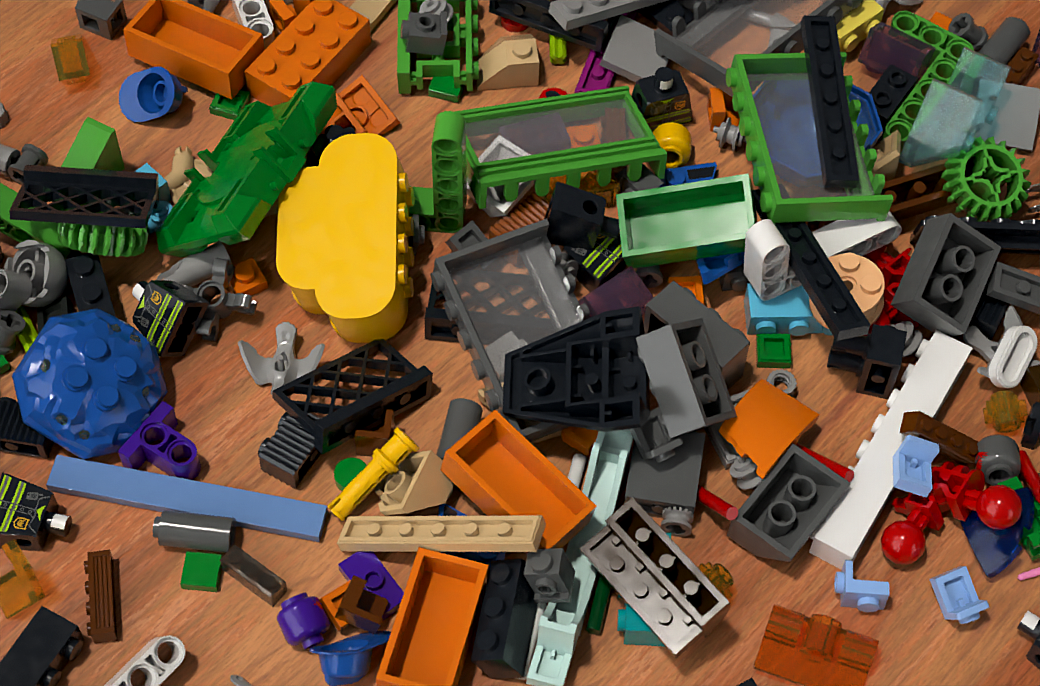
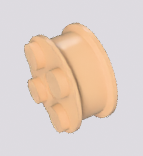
M848 252L829 257L828 259L871 326L880 317L884 306L883 294L885 283L882 272L872 261L855 253ZM809 297V307L813 317L818 323L829 329Z

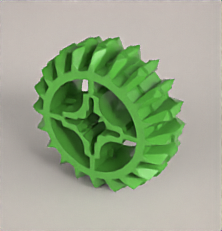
M980 136L972 142L969 140L963 142L959 148H955L951 152V158H948L944 165L947 170L942 173L941 178L948 181L943 185L942 191L951 192L952 194L948 197L947 202L953 203L956 201L958 204L955 213L965 210L967 212L966 217L977 216L978 222H986L987 220L991 222L992 219L996 218L1009 219L1012 213H1016L1022 208L1021 203L1026 201L1029 196L1026 190L1030 188L1031 182L1025 179L1029 175L1030 170L1021 168L1025 158L1017 159L1014 156L1017 148H1012L1008 151L1005 149L1006 140L996 145L994 137H989L984 142ZM973 160L972 174L965 178L967 161ZM1007 183L1006 197L1003 201H1000L998 196L1001 193L1000 186Z
M58 223L57 233H59L58 241L65 247L79 250L82 253L115 257H129L143 253L148 241L149 232L147 231L148 224L145 229Z

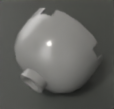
M26 240L19 243L15 247V249L19 250L13 258H7L4 270L25 274L31 279V295L22 303V306L42 308L52 304L63 295L67 287L69 275L65 257L56 248L47 243L35 240Z

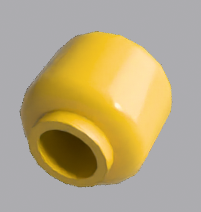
M675 122L659 125L653 131V134L661 148L667 152L666 169L684 166L691 156L692 139L690 132L686 127Z

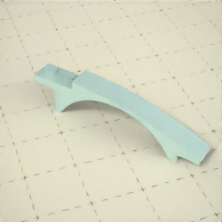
M630 429L610 432L599 431L596 442L593 444L582 492L597 507L589 524L569 541L566 555L575 570L570 603L549 602L545 612L541 615L538 624L537 645L528 671L526 684L532 686H564L598 573V570L581 553L579 548L607 525L605 520L615 511L634 439Z

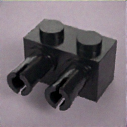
M873 324L871 333H868L866 336L862 335L836 341L834 338L827 367L856 373V377H859L856 393L888 400L901 367L907 331L898 330L889 325L880 326Z

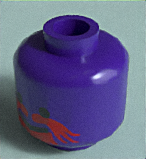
M305 592L293 596L280 604L282 610H280L276 618L288 644L292 646L302 644L304 650H307L324 641L322 634L328 631L331 624L319 598L315 596L308 597V594Z

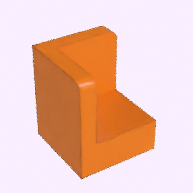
M717 87L709 89L707 112L710 132L713 131L714 126L720 128L721 123H726L728 117L731 118V124L735 126L739 125L740 120L738 111L733 109V97Z

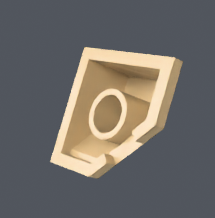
M532 34L502 36L476 60L479 62V80H476L477 91L538 86L539 58L536 38Z
M431 450L410 453L398 466L399 471L396 474H388L374 489L381 499V502L378 503L380 512L384 515L403 514L445 504L446 500L453 493L454 483L440 470L443 460Z

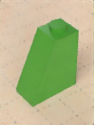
M87 117L61 167L123 171L125 166L115 129Z

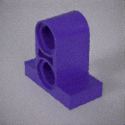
M162 401L118 450L123 467L138 470L145 461H148L169 476L194 480L199 475L201 464L196 446L191 440L174 430L178 422L172 406ZM162 440L160 444L150 445L153 441ZM182 458H190L187 462L184 463L177 462Z

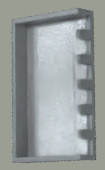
M697 0L693 5L694 20L687 26H685V20L682 17L676 16L673 19V37L659 28L654 31L656 53L661 57H668L733 97L731 87H727L726 71L727 68H731L735 54L800 53L804 50L800 24L804 15L835 16L836 24H838L845 15L859 7L863 0H715V4L706 9V2ZM749 82L752 93L763 82Z
M547 218L436 258L434 270L430 274L435 290L437 292L442 291L445 297L444 308L449 320H455L460 330L457 332V336L464 351L469 350L473 359L471 361L473 374L478 381L482 380L487 391L484 392L488 407L491 411L497 410L529 442L571 426L504 416L502 409L505 354L589 319L590 316L587 304H579L574 294L576 282L573 275H565L560 265L562 259L560 247L558 245L552 247L548 240L549 222Z

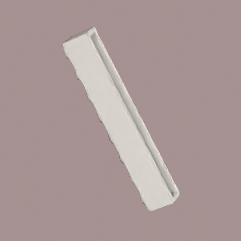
M938 330L934 332L930 341L923 339L915 354V357L919 358L916 365L909 363L900 380L904 383L901 390L895 388L886 403V407L890 408L886 416L878 415L871 429V432L874 433L871 441L864 439L855 456V458L859 459V462L855 468L850 465L848 466L849 469L854 471L850 487L811 535L810 539L813 542L809 553L841 570L845 560H855L895 490L893 486V456L906 438V436L899 433L903 414L905 412L921 411L935 419L965 368L973 349L972 347Z

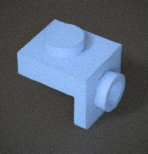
M912 435L906 436L893 456L894 488L927 497L933 489L931 463L939 453V444Z
M845 560L842 571H836L834 591L835 593H840V607L858 608L862 612H875L884 610L889 598V582L853 579V561Z
M959 566L929 579L944 619L959 620L960 624H965L980 618L979 612L989 608L987 600H979L966 566Z

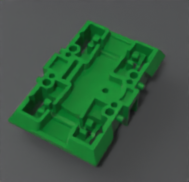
M310 82L301 85L291 100L271 107L255 101L245 105L213 152L210 153L206 149L197 153L200 159L213 171L212 175L204 178L195 167L185 170L184 174L192 182L156 232L159 251L162 254L182 258L203 252L210 243L220 241L231 245L249 240L286 184L294 180L307 160L305 158L306 154L337 109L335 88L327 84Z

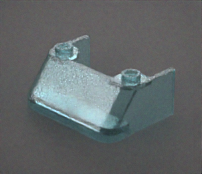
M964 47L948 84L935 78L932 80L898 162L911 168L959 156L962 150L968 153L977 134L986 123L990 125L993 123L999 110L995 103L1012 67Z

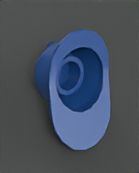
M161 66L152 67L133 73L125 79L119 91V105L127 119L133 122H145L176 111L181 105L183 93L188 92V88L182 86L179 79L169 73L167 69Z
M381 630L375 634L370 632L361 633L332 644L312 647L309 649V652L318 654L327 685L353 684L368 673L371 666L373 647L387 642L391 632Z

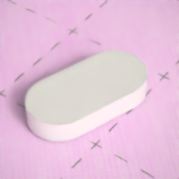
M1012 326L1006 331L989 365V378L996 387L1014 388L1021 382L1038 345L1036 333L1032 328L1028 326Z

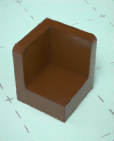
M386 410L385 422L368 431H355L356 455L372 457L373 451L376 448L381 449L391 439L395 429L394 410Z
M353 575L335 618L375 634L382 623V616L388 600L365 590L364 587L367 580Z

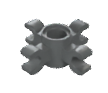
M215 258L212 280L203 282L198 288L182 285L209 302L196 330L197 334L202 335L203 340L216 341L219 331V320L228 317L233 311L255 315L258 302L253 301L251 295L242 293L232 294L227 290L235 270V266L229 265L228 259ZM221 295L217 303L210 305L211 300L215 296Z

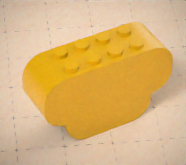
M357 133L343 135L333 140L322 152L319 166L300 169L294 180L286 184L278 198L276 266L279 275L290 286L296 302L304 310L313 314H327L336 333L343 339L353 343H370L378 339L387 340L398 333L407 319L408 298L413 297L414 294L413 280L409 277V267L414 266L413 248L409 247V237L414 236L413 217H409V207L414 206L415 203L413 187H409L407 173L404 172L393 145L386 138L374 133Z

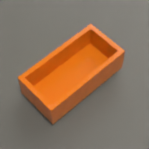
M149 0L123 29L129 56L154 67L161 66L175 76L231 100L246 84L244 71L264 51L262 33L183 0Z
M312 0L244 71L247 91L250 92V96L272 107L291 100L301 85L318 82L332 86L371 44L370 19L336 0Z
M497 410L491 412L445 452L440 470L487 516H543L546 526L538 549L563 548L589 524L597 507Z
M421 547L418 548L376 677L377 686H458L483 602L489 572L488 564Z

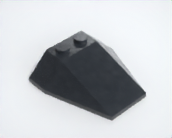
M640 307L605 311L505 354L502 409L504 416L603 432L642 427L650 416V379L645 364L639 358L636 337L645 334Z

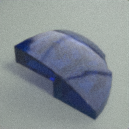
M1028 487L1015 490L1021 498L1022 513L1020 519L1007 529H991L980 520L977 512L973 510L965 521L960 520L976 558L986 576L990 579L1003 571L1021 551L1022 547L1018 542L1023 536V527L1028 530L1032 528L1034 499L1032 491Z

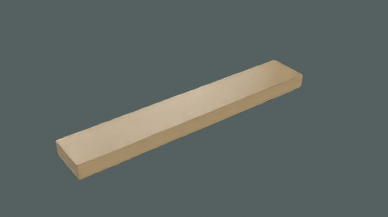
M542 515L348 516L337 545L341 551L417 552L418 548L421 547L436 552H537L546 522Z

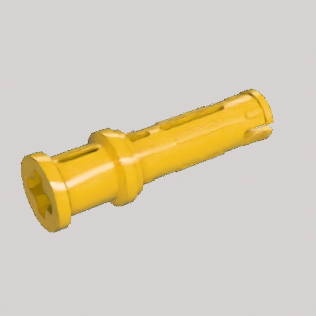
M399 427L394 429L395 434L381 449L376 448L373 451V459L327 505L332 513L341 521H345L352 511L388 474H396L399 471L398 466L412 451L417 452L420 449Z

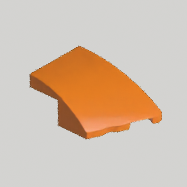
M361 75L339 94L336 92L337 109L320 135L325 133L328 126L339 125L342 128H354L356 134L374 133L383 136L400 124V121L367 79Z
M762 378L734 407L737 417L725 420L718 432L727 442L734 446L735 451L741 457H748L757 465L756 474L764 479L792 444L796 445L801 435L814 426L820 414Z

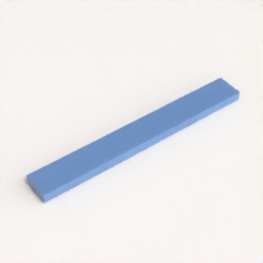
M62 455L56 456L46 484L49 491L158 512L168 510L232 517L236 519L237 527L320 542L328 513L326 505Z

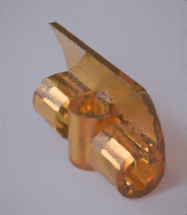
M774 604L753 668L801 686H864L879 640L848 629H842V624L830 616L813 614L811 617H807L802 613Z

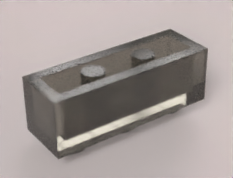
M235 544L220 559L223 571L272 607L288 591L286 581Z

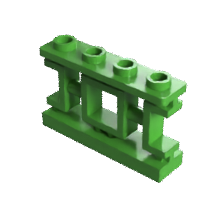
M398 0L397 79L399 94H411V85H417V89H423V77L454 76V88H460V85L466 84L467 91H473V80H479V62L473 61L472 56L479 55L478 38H472V33H478V15H472V10H478V0H446L453 7V12H460V2H465V24H460L459 13H453L451 20L447 23V31L453 30V41H446L443 56L417 53V59L432 60L416 61V72H411V52H406V39L400 38L402 20H408L409 12H412L413 2H417V13H419L420 6L425 0ZM460 47H466V71H460V60H445V58H460Z

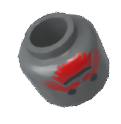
M990 435L977 443L978 452L975 455V469L982 470L985 483L992 486L998 485L1000 482L1019 476L1021 472V458L1019 447L1015 440L1004 435Z

